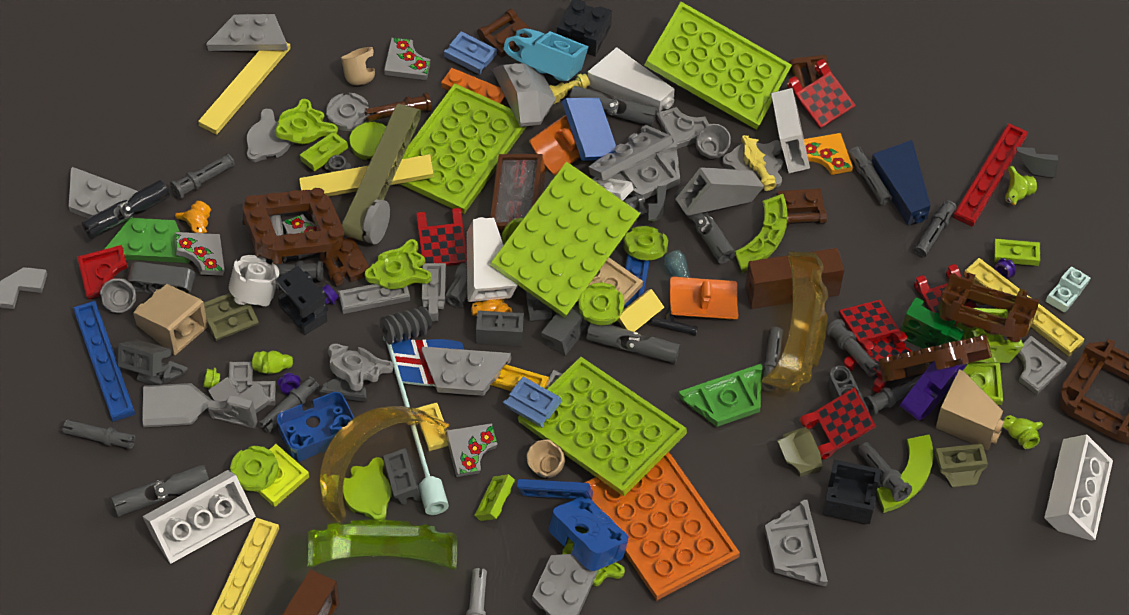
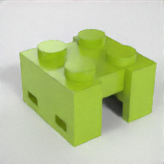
M974 308L1006 319L1009 314L1007 309ZM961 322L956 324L958 328L965 331L963 339L987 336L992 358L975 362L1010 363L1024 347L1022 340L1020 342L1005 341L1003 335H991L986 333L984 329L977 327L968 328L963 326Z

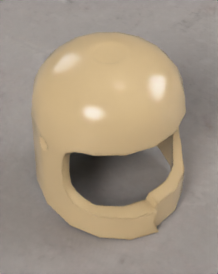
M373 47L360 48L341 57L344 75L349 84L355 86L365 85L374 79L375 69L366 68L365 64L366 60L373 56Z

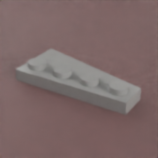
M644 125L641 128L642 132L640 134H632L628 137L629 142L615 147L613 154L607 153L590 165V175L601 180H608L616 173L629 169L633 164L646 160L648 156L663 151L665 147L673 144L672 137L655 128Z

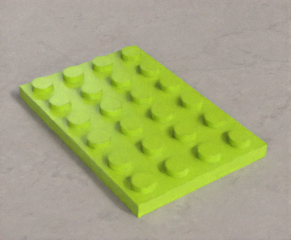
M680 2L644 64L649 69L756 130L773 101L771 93L778 92L792 66L683 2Z
M454 83L408 145L402 158L407 159L430 154L434 177L399 184L452 209L461 208V212L465 214L497 169L499 154H508L527 126H519L511 108Z
M566 161L492 260L490 266L565 318L578 301L581 293L592 282L640 213Z
M582 357L547 389L559 396L562 402L551 417L546 419L542 428L526 418L518 416L519 423L543 440H551L561 448L564 455L622 496H625L687 434L686 427Z

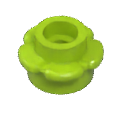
M216 368L213 370L206 369L203 387L211 389L219 383L220 373H216Z

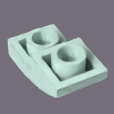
M1071 266L1061 277L1059 284L1047 296L1046 302L1065 313L1081 294L1091 278Z

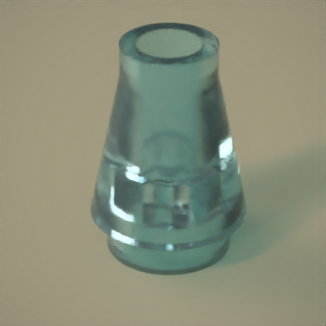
M676 250L665 256V266L674 277L691 278L685 254H682L680 250Z

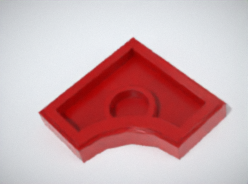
M122 245L77 257L88 300L100 297V290L105 282L113 279L120 271L128 268Z

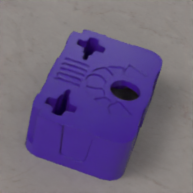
M933 361L901 402L900 407L918 421L927 417L951 387L958 371H963L968 363L937 370L936 363Z

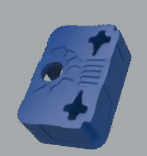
M332 392L313 400L314 407L303 411L301 404L278 414V431L287 447L289 455L293 459H297L298 462L355 440V435H357L356 420L342 393ZM315 417L320 420V424L312 428L306 424L307 420Z
M579 497L571 502L555 507L548 527V531L563 546H565L567 536L575 543L572 555L586 569L591 571H597L623 559L629 538L590 498L585 499L584 497ZM575 527H583L588 532L585 534L579 533L575 530Z

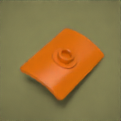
M566 115L529 140L535 153L543 154L545 167L553 175L560 171L566 161L571 164L580 158Z
M671 277V314L738 319L737 282Z

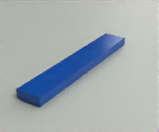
M96 301L73 307L112 422L135 415Z

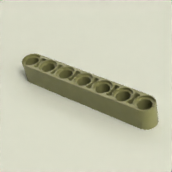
M400 103L396 105L343 221L344 236L365 241L363 236L366 235V232L363 231V224L367 210L371 205H375L374 201L376 199L384 200L420 120V109Z

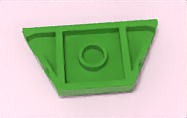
M130 218L105 247V249L122 245L126 260L191 262L186 257L176 255L174 235L175 232L180 231L175 220Z
M758 364L681 390L678 397L717 427L759 413L761 408L762 365Z

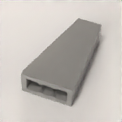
M699 168L677 196L676 201L686 215H693L752 202L764 185L756 174L750 170Z

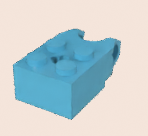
M524 28L517 30L516 36L506 38L503 49L509 56L535 68L539 73H548L559 81H568L582 70L589 46L551 31L544 34ZM525 33L529 38L520 37V34ZM510 41H514L520 48L518 52H513L510 49Z

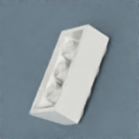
M1087 434L1063 439L1045 512V519L1059 532L1088 540H1096L1113 460Z
M227 470L142 517L153 539L171 564L256 516L237 476Z

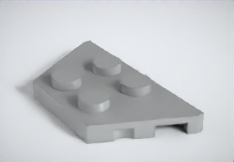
M275 14L233 15L207 42L208 51L288 50L286 40Z
M676 142L665 147L663 151L648 156L646 160L633 164L629 169L616 173L611 179L632 182L634 190L629 195L633 197L635 194L643 195L644 199L656 195L657 186H666L667 190L679 185L680 172Z
M72 167L69 210L72 213L90 218L122 200H129L138 191ZM119 206L114 209V214L117 219H120L123 216L119 213Z
M422 347V354L428 365L430 375L434 380L436 390L441 393L484 396L489 390L491 383L500 376L501 369L506 363L509 364L511 361V353Z
M803 500L798 507L792 511H786L779 519L772 520L764 527L774 573L820 586H827L828 580L808 500Z
M572 554L551 555L532 595V601L540 609H543L546 615H579L599 570L591 571L586 569Z

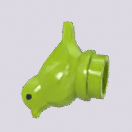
M1013 166L1008 167L1010 182L1005 195V201L1015 206L1017 201L1036 192L1037 182L1033 176H1021Z
M265 351L256 352L252 359L253 369L260 373L276 374L283 369L291 368L293 365L292 356L281 354L277 351H270L268 353Z
M1011 415L1003 419V428L1009 432L1011 437L1017 439L1024 449L1033 448L1040 442L1037 430L1043 426L1041 421L1033 422L1024 418H1015Z

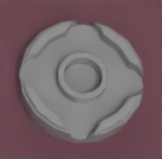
M349 93V95L339 94L332 98L327 105L326 114L329 123L335 124L341 131H353L358 125L367 122L366 117L370 115H365L364 112L365 108H369L367 100L355 93Z
M376 199L374 201L375 205H371L368 208L364 219L363 231L366 232V235L363 237L366 242L371 244H378L382 240L389 223L390 206L387 201Z

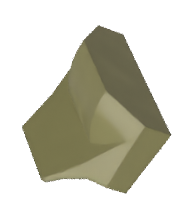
M806 427L785 433L783 438L777 441L786 462L796 467L800 477L822 471L823 465L819 449L811 432Z
M983 443L936 448L935 451L940 473L946 476L952 487L977 485L982 471L988 466Z

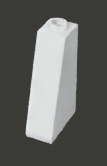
M617 47L588 71L589 87L611 96L656 107L657 113L665 109L668 110L674 103L675 89Z
M790 88L771 93L780 142L788 172L793 173L809 169L810 165L793 89Z
M480 217L473 219L467 231V296L469 302L511 298L518 286L490 266L492 260L504 246L494 218Z

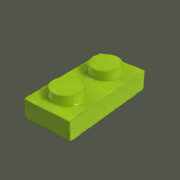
M332 132L301 153L300 159L313 171H316L329 162L332 156L339 155L348 149L347 141L335 132Z
M995 239L994 262L1005 258L1006 260H1011L1014 264L1039 266L1040 242Z
M509 474L493 477L474 516L480 521L497 519L506 498L511 492L515 479Z

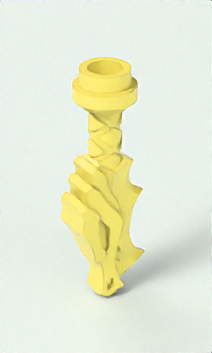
M578 74L576 80L569 83H559L557 86L549 85L556 98L555 103L560 102V99L567 96L568 91H571L574 86L582 88L590 86L587 75Z
M749 135L742 136L741 141L744 144L743 160L745 164H749V168L760 174L761 183L764 185L763 189L765 191L774 189L777 185L776 179L773 175H769L765 168L767 163L763 157L766 154L762 153L756 145L759 140L749 138Z

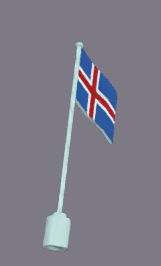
M394 339V343L391 345L387 343L392 363L394 364L395 374L426 477L418 487L425 512L429 515H437L446 511L449 504L441 479L429 474L403 383L435 386L426 360L423 357L422 347L464 350L462 342L446 339H402L401 342H396Z

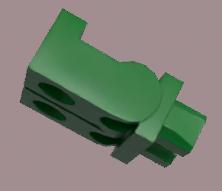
M915 297L906 312L901 331L907 335L906 341L924 349L962 340L965 331L954 326L955 320L946 321L939 317L940 313H934L923 307L924 301Z

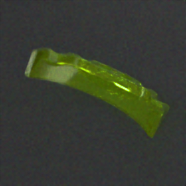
M352 520L350 524H339L336 522L327 524V529L322 531L314 529L308 531L307 567H314L323 562L347 557L395 556L429 561L449 569H457L458 540L456 534L452 532L440 533L436 532L435 526L427 524L416 526L411 525L408 521Z

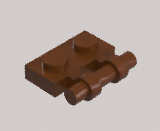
M350 237L343 239V248L341 247L334 252V257L326 259L323 252H318L320 255L319 260L323 262V266H326L327 274L330 280L335 282L336 286L342 285L344 283L343 277L346 276L350 282L365 277V271L370 268L355 240ZM339 261L342 267H336L334 263Z

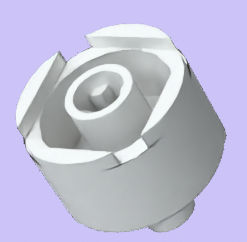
M245 255L241 257L240 261L237 262L236 260L229 282V291L234 296V301L241 305L248 303L268 306L274 296L276 289L275 279L279 277V269L273 262L272 266L266 263V258L261 256L257 258L255 255Z

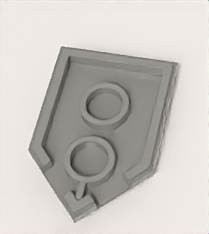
M192 383L144 385L143 427L191 425L202 412L208 409V404L212 399Z

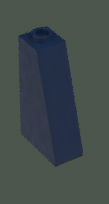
M912 140L874 153L871 160L874 164L873 168L892 195V202L907 225L925 221L928 218L931 205Z

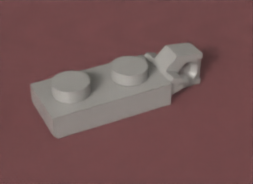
M425 263L423 269L431 273L432 280L428 284H422V305L429 309L432 321H438V309H444L446 263Z

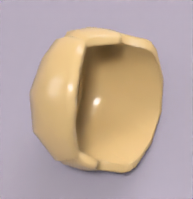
M540 440L530 446L527 453V463L538 476L551 478L562 470L565 463L564 452L551 440Z

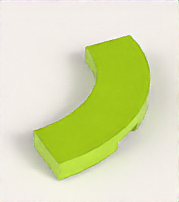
M784 194L762 201L764 221L761 232L746 246L735 251V256L742 273L747 271L749 261L767 259L780 244L788 220Z
M930 434L910 438L906 442L908 464L901 474V478L905 483H909L912 486L911 494L902 501H895L888 488H877L876 495L883 513L905 505L924 487L933 462V446Z

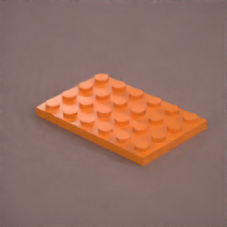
M669 452L625 496H622L597 477L585 482L589 483L593 490L592 501L629 536L625 555L656 601L739 558L740 552Z

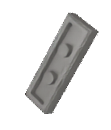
M377 284L338 291L343 314L410 301L407 286L399 289H387Z

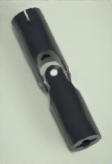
M159 180L134 193L129 200H122L82 221V226L88 237L94 239L132 218L135 215L134 212L146 211L170 197L166 185ZM119 206V213L126 218L117 219L114 209Z

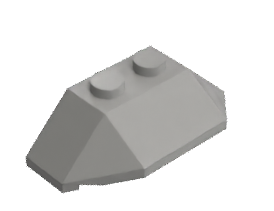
M524 63L502 65L493 68V73L519 126L541 125L544 117L548 114L556 100L543 73L537 72L535 68Z

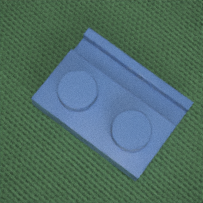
M462 31L451 42L449 48L444 51V57L479 75L482 73L483 68H486L497 55V49Z
M523 376L509 394L510 397L503 403L508 409L542 428L544 426L543 423L551 417L562 400L559 396Z

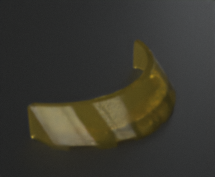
M790 251L788 258L793 281V309L790 331L781 359L775 369L762 379V383L790 392L800 391L799 387L803 383H809L812 378L811 370L813 366H818L821 358L828 314L825 312L824 307L825 301L828 299V290L822 283L821 274L824 266L820 258L811 252Z
M403 406L381 407L355 417L347 426L339 430L324 455L320 471L321 497L324 507L339 523L344 521L346 517L343 502L345 474L358 448L373 434L398 423L406 422L409 425H418L422 422H428L443 435L447 431L449 424L422 410Z

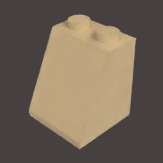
M168 284L156 290L150 299L140 304L133 312L136 325L160 345L171 349V353L174 356L208 327L204 302Z
M959 370L941 406L936 428L971 444L983 443L984 449L989 450L991 443L996 444L1004 424V421L1001 420L1003 410L964 371Z

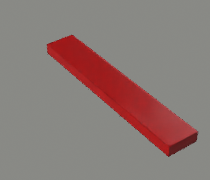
M1008 123L955 211L954 219L971 227L975 225L1015 158L1016 147L1022 146L1028 131Z

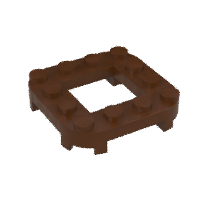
M313 188L312 190H293L256 196L249 195L245 198L242 223L247 226L254 244V254L257 258L262 256L272 259L273 264H282V257L323 252L327 259L334 257V252L341 247L343 248V226L331 199L324 194L323 189ZM306 211L308 217L313 218L318 230L277 236L269 215Z
M955 273L950 275L945 290H942L937 307L941 319L946 321L955 320L968 328H981L991 335L1000 334L1007 336V339L1014 342H1020L1022 337L1028 335L1038 308L1039 299L1027 297L1028 291L1021 288L1017 296L975 284V274L967 273L966 278L957 276ZM968 298L978 305L987 304L994 306L995 309H1007L1010 312L1006 319L964 306Z
M983 335L878 360L883 382L906 377L904 368H906L909 377L924 373L933 361L936 363L937 370L992 358L987 336Z
M1107 339L1106 342H1090L1086 345L1083 354L1067 380L1063 383L1059 394V408L1070 417L1119 442L1129 445V413L1124 417L1085 397L1102 368L1129 381V354L1114 347L1116 341Z

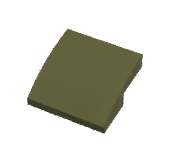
M231 293L204 302L208 328L216 341L259 325L251 304L241 305L236 303Z

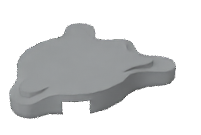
M271 109L262 110L261 120L248 131L247 158L251 162L256 163L260 160H267L266 156L276 155V158L287 152L291 145L295 144L294 142L276 137L275 129L278 122L275 121L274 113Z
M774 140L768 144L756 143L757 148L766 154L763 157L767 163L765 168L769 175L775 177L776 187H779L782 184V177L778 171L783 167V161L775 158V156L782 151L781 142ZM743 143L732 152L724 155L722 161L724 167L733 170L753 171V169L749 168V164L746 165L743 160ZM753 171L761 181L760 174L757 171Z
M332 344L328 348L331 371L339 378L346 380L350 388L355 391L363 388V380L376 382L380 374L391 373L394 368V364L391 361L379 359L358 347V351L348 350V346Z

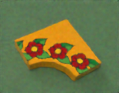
M841 133L804 139L809 162L823 165L831 175L852 171L853 166Z

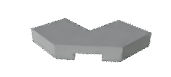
M23 267L1 280L0 308L14 309L19 291L42 293L47 271Z
M229 362V379H231L239 394L259 382L272 402L269 405H275L276 381H253L252 362Z
M227 377L208 390L214 401H226L230 395L252 400L256 413L272 403L259 382L239 394L231 379Z

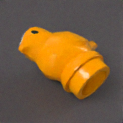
M196 201L195 204L191 205L190 210L176 213L175 218L186 221L193 233H207V219L210 217L211 208L202 201Z
M492 299L473 303L471 312L473 316H477L478 311L512 312V309L506 303H503L505 299Z

